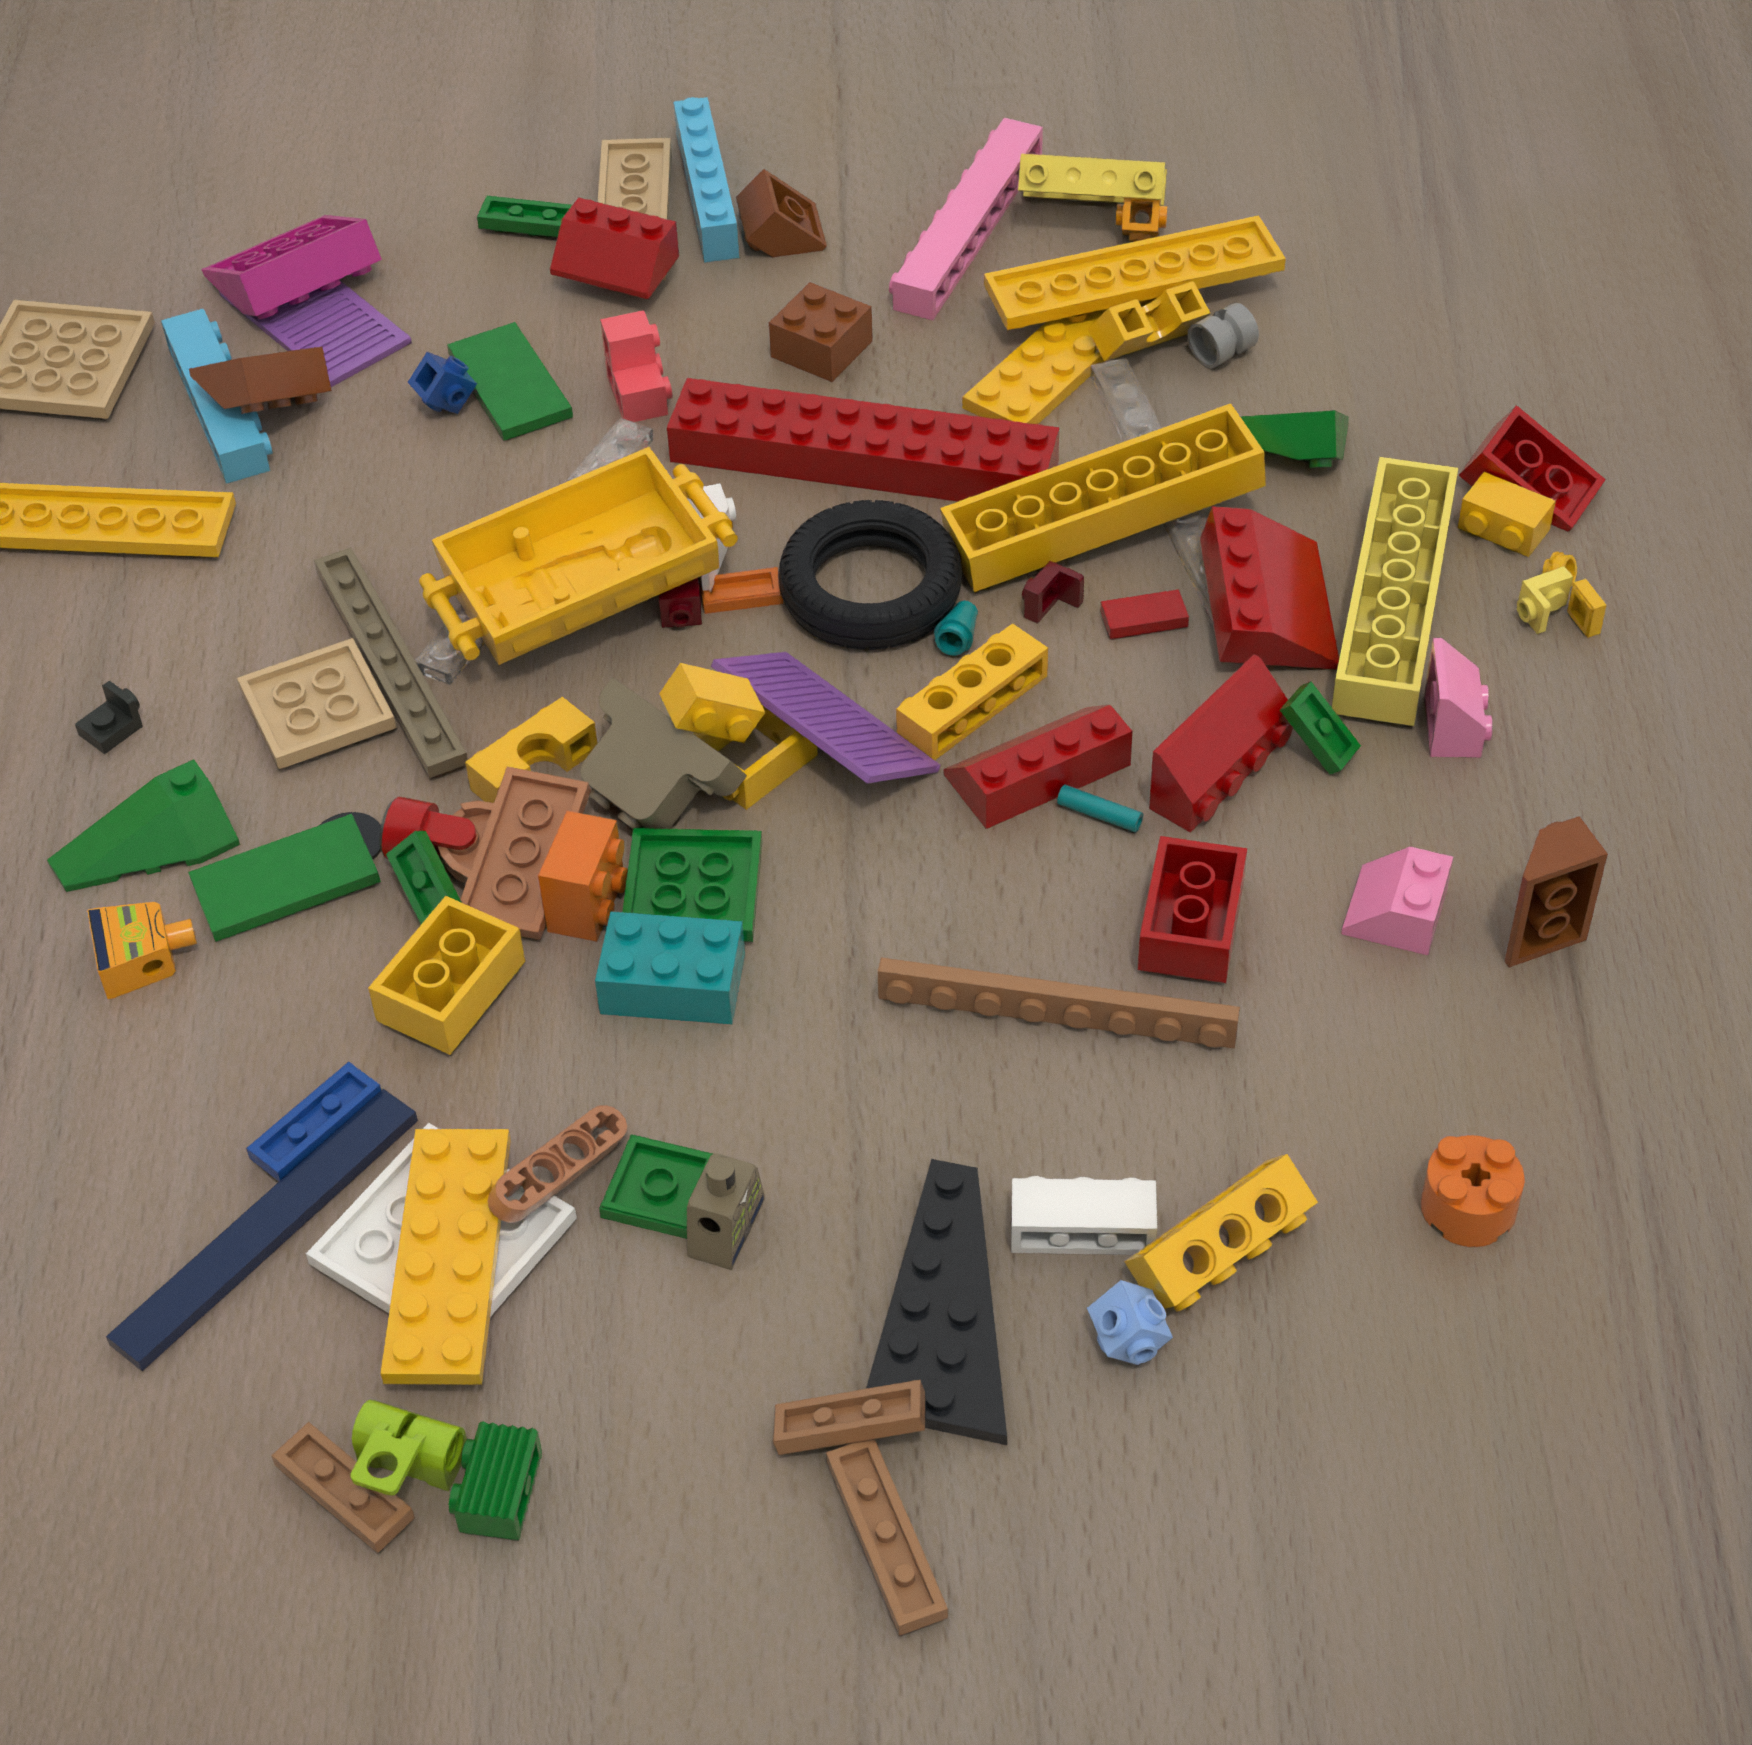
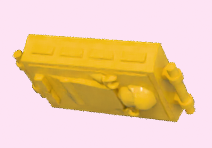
M647 447L432 539V544L445 578L436 581L433 574L426 573L420 577L419 584L423 589V598L427 605L437 611L448 629V638L453 647L461 651L465 659L474 660L480 654L475 641L481 637L498 665L718 569L719 551L716 538L720 539L725 547L735 545L738 540L737 535L732 530V521L724 512L718 511L703 490L704 484L696 473L690 472L686 465L679 464L672 471L675 477L672 479L651 448ZM687 499H691L704 518H700ZM456 596L470 620L466 622L461 621L449 602L450 597Z

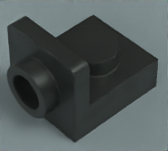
M107 681L102 685L107 701L75 723L78 735L103 754L112 750L143 727L138 712L140 704L136 696L129 689L124 688L122 690L111 681Z

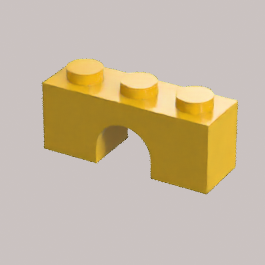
M1192 281L1165 290L1158 298L1142 307L1137 299L1110 307L1088 328V331L1105 362L1187 335L1190 326L1206 318L1210 311L1195 282Z
M564 697L559 698L549 706L542 708L537 714L518 727L509 730L503 737L485 749L475 753L472 758L465 762L470 790L483 801L494 803L507 766L531 771L530 765L541 761H548L559 765L566 772L570 771L583 762L597 745L595 722Z

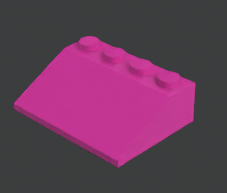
M323 215L201 270L203 275L240 312L246 315L257 316L258 319H264L278 313L277 307L287 302L290 305L306 301L310 298L309 292L318 288L321 291L337 287L341 284L340 278L349 274L352 277H356L372 270L371 265L382 259L366 219Z

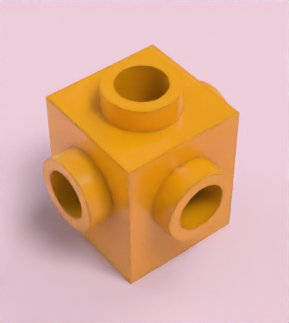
M1124 198V204L1117 203L1116 225L1122 226V234L1129 235V241L1136 242L1150 239L1151 237H1158L1159 228H1166L1167 206H1161V200ZM1140 212H1145L1148 214L1149 220L1147 223H1137L1135 221L1136 215Z

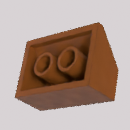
M322 346L238 358L189 369L190 377L224 409L240 407L241 414L264 410L263 403L265 402L268 403L269 409L291 406L290 398L295 399L296 405L318 401L317 394L332 391Z
M1580 816L1563 822L1551 823L1539 830L1522 877L1505 957V963L1508 967L1587 940L1608 853Z

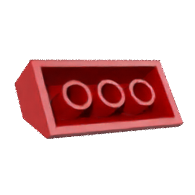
M1256 655L1250 657L1153 751L1149 809L1190 833L1202 821L1210 820L1215 814L1218 805L1227 796H1234L1240 789L1243 780L1252 771H1259L1265 764L1268 755L1276 747H1283L1292 734L1293 727L1280 712V709L1288 699L1260 657Z
M1111 705L1086 707L943 769L944 776L985 829H988L1058 798L1064 784L1078 789L1130 766L1133 731Z

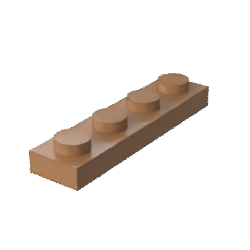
M875 1439L854 1442L826 1452L827 1464L899 1636L948 1619L947 1605Z

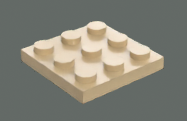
M353 638L237 678L240 691L278 769L396 728L394 715Z

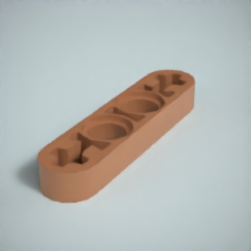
M599 1105L591 1109L502 1175L488 1196L489 1209L493 1215L508 1223L523 1220L617 1147L626 1134L627 1123L622 1113L607 1105ZM606 1126L609 1130L602 1132L595 1140L592 1137V1133L596 1127L602 1128ZM571 1143L578 1146L583 1151L585 1158L582 1160L571 1158L564 1151L563 1145ZM541 1166L548 1169L554 1177V1182L545 1183L540 1181L533 1174L532 1168ZM521 1186L525 1190L520 1200L514 1199L510 1202L505 1198V1196H512Z

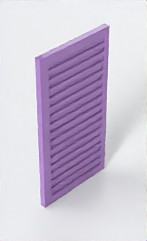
M343 282L329 290L321 291L318 288L309 292L310 298L301 303L290 305L287 302L277 307L278 313L264 319L243 314L287 351L322 346L331 387L412 343L411 337ZM219 291V294H220L225 300H227L231 305H233V304Z
M787 652L713 659L711 665L713 669L718 672L748 678L761 705L867 784L936 773L940 769L941 765Z

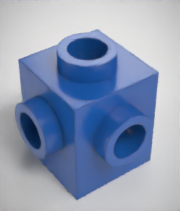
M426 352L408 381V384L422 398L423 403L437 412L445 409L456 414L460 412L477 385L467 373L468 366L461 360L453 356L445 359L430 352Z

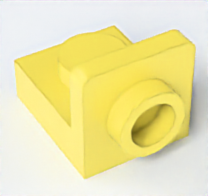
M1565 566L1522 581L1519 600L1517 601V611L1520 618L1527 622L1537 634L1546 631L1550 611H1556L1562 606L1567 605L1573 576Z

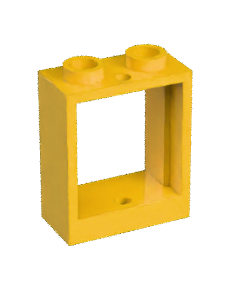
M763 705L765 714L755 728L778 745L746 770L738 767L747 775L734 793L723 796L729 801L733 800L745 810L818 755L817 746ZM696 732L693 733L716 751L721 750L732 741Z

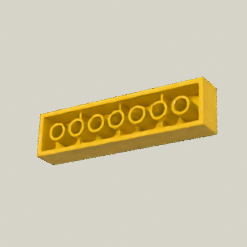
M1230 403L940 508L942 523L958 549L962 572L973 591L977 592L1043 568L1049 561L1055 563L1262 488L1266 486L1265 456L1263 449Z

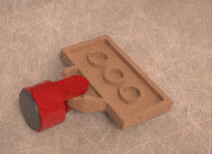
M507 766L494 803L478 800L461 803V809L453 815L439 813V808L435 803L399 796L389 803L384 813L379 836L380 850L385 859L389 860L386 854L414 831H426L437 854L441 855L445 868L455 879L466 883L460 898L462 903L518 927L522 937L541 940L546 921L538 874L566 811L584 813L591 792L589 782Z

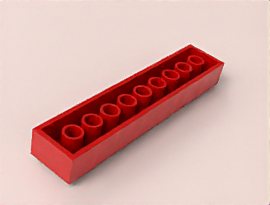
M686 379L667 425L670 462L957 502L1058 466L1059 427L704 379Z

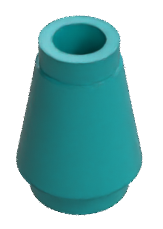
M969 601L958 602L935 627V643L943 653L956 656L969 650L972 646L978 615L977 607Z

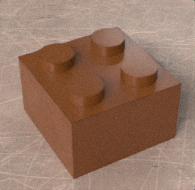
M809 282L769 322L771 357L833 382L873 341L872 306Z

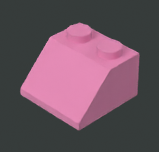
M1433 638L1424 692L1430 757L1481 758L1484 741H1490L1492 737V717L1484 713V710H1487L1488 686L1481 685L1479 668L1444 639Z
M1407 847L1363 864L1341 934L1428 955L1447 893L1453 857Z

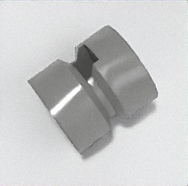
M1236 302L1220 309L1214 315L1196 322L1188 330V342L1193 355L1203 366L1211 369L1228 361L1235 353L1240 354L1255 346L1259 338L1258 326L1253 315L1245 306Z

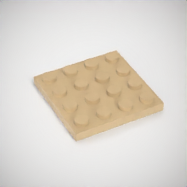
M13 300L0 324V409L108 419L155 324L152 312Z

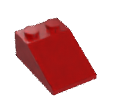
M1517 405L1492 428L1458 475L1469 485L1473 486L1483 472H1486L1555 500L1551 525L1568 532L1574 527L1606 480Z

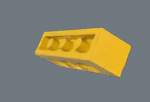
M1012 623L1000 633L992 635L985 644L973 653L962 657L955 666L943 675L936 676L928 686L917 694L906 698L896 708L897 733L933 760L938 759L1047 677L1048 647Z
M1284 1154L1260 1164L1124 1262L1138 1285L1152 1289L1156 1299L1162 1304L1164 1309L1174 1307L1175 1311L1179 1312L1192 1305L1201 1297L1197 1290L1209 1281L1213 1286L1232 1276L1237 1271L1233 1264L1242 1257L1246 1256L1249 1260L1272 1246L1269 1238L1281 1230L1283 1234H1286L1302 1225L1307 1220L1304 1212L1317 1204L1318 1201L1288 1154ZM1256 1200L1259 1201L1264 1208L1263 1221L1257 1216L1255 1212ZM1221 1225L1229 1234L1228 1246H1225L1219 1237ZM1185 1251L1193 1259L1194 1267L1192 1273L1185 1268L1183 1263Z

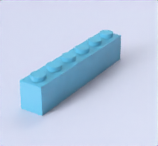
M691 97L681 101H673L676 136L704 262L739 258L737 222L708 97Z
M204 308L161 320L169 352L226 484L270 471L267 455L273 454L267 433H259L262 431V425L257 411L241 414L240 407L224 409L190 377V368L232 360L226 342L221 343L223 340L217 322L209 321Z

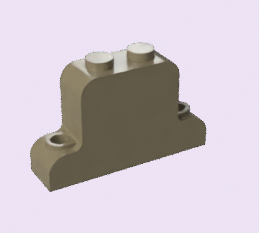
M614 677L602 690L599 696V705L602 711L606 713L603 718L611 726L584 760L580 774L583 781L589 782V786L593 788L589 797L606 810L615 805L621 810L617 817L632 829L641 828L642 826L649 829H670L698 791L703 790L710 796L712 794L728 796L734 793L747 775L732 761L690 731L675 728L670 717Z

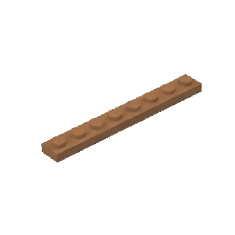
M881 957L878 967L879 999L890 1000L895 1003H912L933 1006L942 1010L955 1009L976 1012L986 1016L998 1015L1024 1019L1029 1022L1041 1021L1068 1025L1073 1028L1112 1031L1121 1035L1133 1034L1155 1037L1164 1041L1176 1040L1204 1044L1208 1047L1235 1049L1240 1011L1238 1006Z

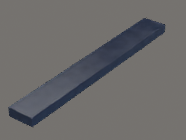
M382 1089L106 1336L109 1345L141 1371L147 1368L418 1121L416 1111L385 1089Z

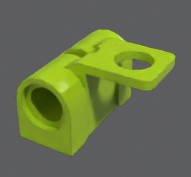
M373 1399L367 1400L356 1417L352 1431V1445L357 1462L351 1472V1480L355 1485L391 1496L398 1493L406 1476L425 1481L430 1486L449 1491L462 1466V1451L467 1439L465 1430L462 1427ZM368 1467H381L393 1471V1474L385 1478H375L368 1472Z

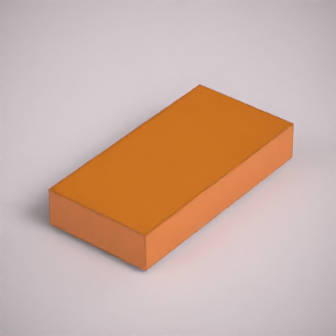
M777 567L715 575V583L711 592L709 590L702 591L700 585L704 614L783 604Z

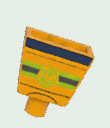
M157 902L87 910L97 970L107 999L116 998L173 976L176 968L172 950L197 944L192 920L187 919L166 924L161 906Z

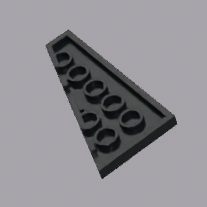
M931 1159L866 1389L921 1380L925 1391V1428L1007 1445V1429L978 1168Z

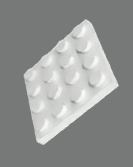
M428 1123L423 1129H439V1128H437V1127L433 1126L432 1124ZM414 1139L306 1253L309 1265L387 1313L390 1310ZM521 1186L516 1193L510 1197L505 1196V1198L510 1202L514 1199L520 1200L525 1190ZM553 1196L523 1220L510 1223L501 1220L490 1317L577 1219L573 1206Z

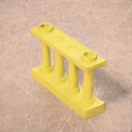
M1021 154L1018 191H1023V197L1122 204H1124V198L1161 200V206H1164L1167 169H1165L1164 162Z

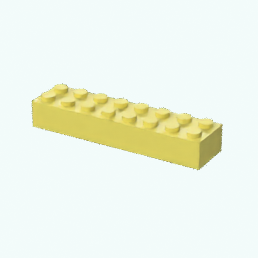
M1379 457L1335 678L1332 709L1338 715L1414 726L1458 474V468Z

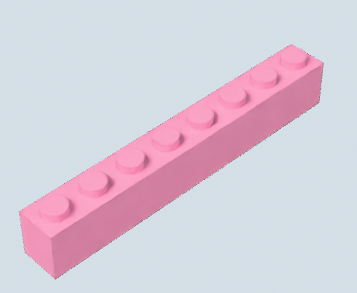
M1003 118L997 129L990 132L986 145L982 150L979 149L977 151L974 162L969 170H964L960 183L955 190L952 189L949 192L943 208L936 211L930 227L927 231H922L915 249L907 253L902 268L898 273L895 272L892 275L889 293L893 294V310L934 320L1018 193L1021 154L1042 155L1043 127Z

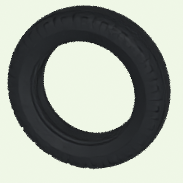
M872 500L853 501L852 504L847 502L833 506L832 509H825L805 521L792 534L783 550L779 563L778 579L781 596L788 611L796 622L809 633L821 640L841 647L846 646V648L865 650L866 648L878 650L887 649L888 646L892 648L907 644L935 629L937 624L952 610L956 603L962 583V564L958 549L950 534L928 514L897 502L894 504L892 501L875 500V502H872ZM860 546H885L903 551L920 562L926 572L923 580L915 589L899 598L880 603H857L840 599L825 591L815 578L819 567L830 557L844 550Z

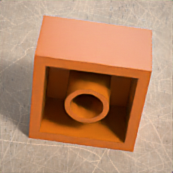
M566 811L538 874L547 932L595 942L598 941L604 925H608L610 912H614V901L617 894L623 893L626 888L628 869L623 867L624 840L619 839L617 820Z

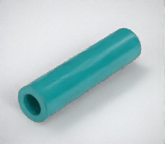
M1065 784L1062 786L1057 798L1058 805L1135 833L1139 830L1143 821V812Z

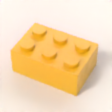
M445 896L368 987L376 1021L451 1055L525 963L520 929Z

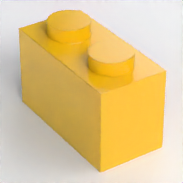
M1483 472L1462 499L1458 528L1529 557L1550 530L1556 501Z
M684 663L678 665L659 693L675 728L742 743L746 741L765 714V710L748 678Z

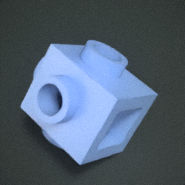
M1120 1280L1087 1307L1098 1333L1097 1342L1107 1357L1140 1365L1154 1358L1158 1349L1173 1338L1165 1320V1309L1156 1299L1152 1289Z

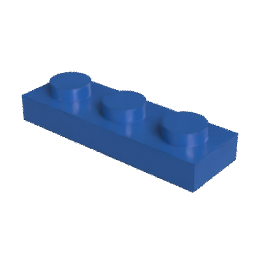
M348 1061L246 1148L249 1159L277 1181H280L381 1091L380 1084Z

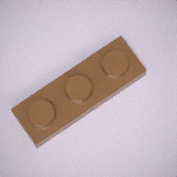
M921 1380L775 1404L773 1443L778 1455L925 1431V1391Z
M310 1422L306 1423L271 1455L274 1465L376 1553H379L415 1519L412 1508L396 1494L392 1496L355 1485L350 1475L356 1461Z

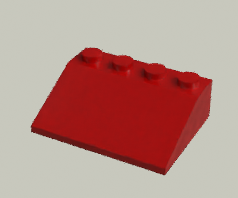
M1212 506L1200 537L1220 662L1245 663L1250 657L1256 655L1262 659L1265 665L1337 669L1339 654L1317 542L1252 509Z

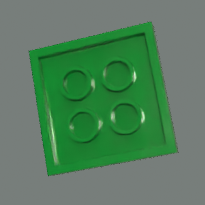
M633 828L622 912L742 921L744 942H753L763 843L762 831Z

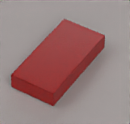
M1179 589L1101 601L1100 612L1110 639L1185 628L1189 625V615Z

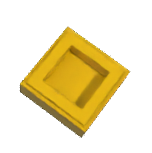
M1587 579L1573 582L1567 613L1587 638L1601 633L1607 605Z

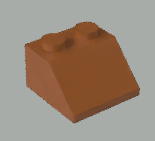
M763 169L736 196L740 212L739 217L745 233L744 238L754 250H762L771 257L823 251L827 247L816 203L767 170Z

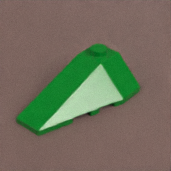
M1336 410L1240 416L1263 451L1309 462V468L1314 469L1331 468L1332 460H1343L1349 421L1348 416Z
M193 759L154 777L48 858L47 862L64 890L69 892L116 882L122 874L144 869L146 874L149 875L161 872V866L182 861H185L187 866L200 864L239 846L240 842L211 782Z

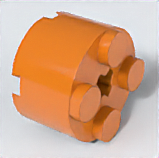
M1476 1135L1447 1136L1443 1138L1429 1159L1421 1197V1209L1427 1223L1430 1226L1433 1223L1442 1231V1237L1446 1240L1467 1247L1490 1245L1498 1240V1236L1507 1230L1509 1232L1516 1221L1525 1181L1524 1171L1520 1161L1515 1156L1514 1147L1502 1139L1493 1140Z

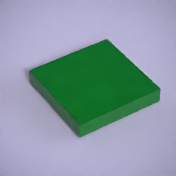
M631 1134L599 1207L600 1218L687 1239L688 1201L713 1153Z

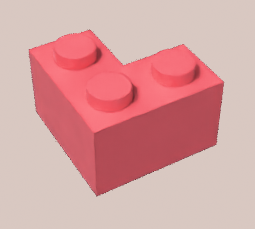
M644 310L600 319L607 378L624 424L668 415L667 399L672 398V389L668 376H661L663 375L661 358L659 353H655V347L660 346V337L656 324H649Z

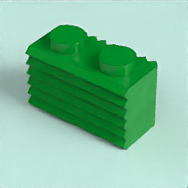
M482 1421L478 1425L475 1439H466L461 1458L462 1469H466L462 1484H453L449 1497V1513L455 1515L459 1532L519 1541L521 1531L523 1530V1522L528 1511V1504L530 1503V1495L535 1484L537 1469L542 1458L540 1438L536 1429H526L523 1426L517 1428L514 1425L508 1427L504 1424L497 1425L493 1422L488 1424Z

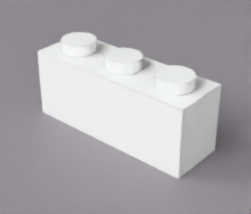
M1040 1176L1012 1178L1011 1253L1134 1255L1157 1237L1155 1180H1140L1137 1178L1094 1180L1089 1177L1046 1179Z

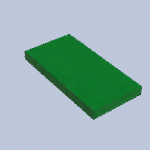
M516 322L447 344L449 356L461 360L468 366L467 373L477 383L472 392L503 441L573 417L571 405Z
M352 814L188 872L215 942L381 882L377 868Z

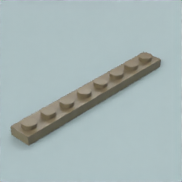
M350 547L314 560L320 579L429 778L466 765L465 762L468 758L463 745L352 548Z

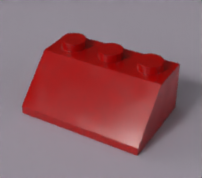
M578 197L562 218L550 266V274L649 299L679 258L676 221Z

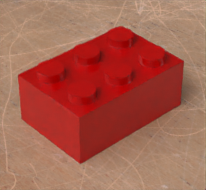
M1160 836L1140 932L1137 970L1226 983L1244 885L1248 848Z

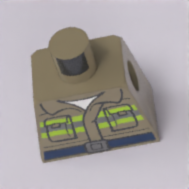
M717 1153L710 1156L687 1205V1255L689 1258L729 1270L733 1269L765 1200L760 1175L755 1165ZM715 1221L720 1226V1231L715 1232Z

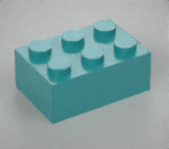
M610 912L595 978L600 1014L732 1025L745 959L742 921Z

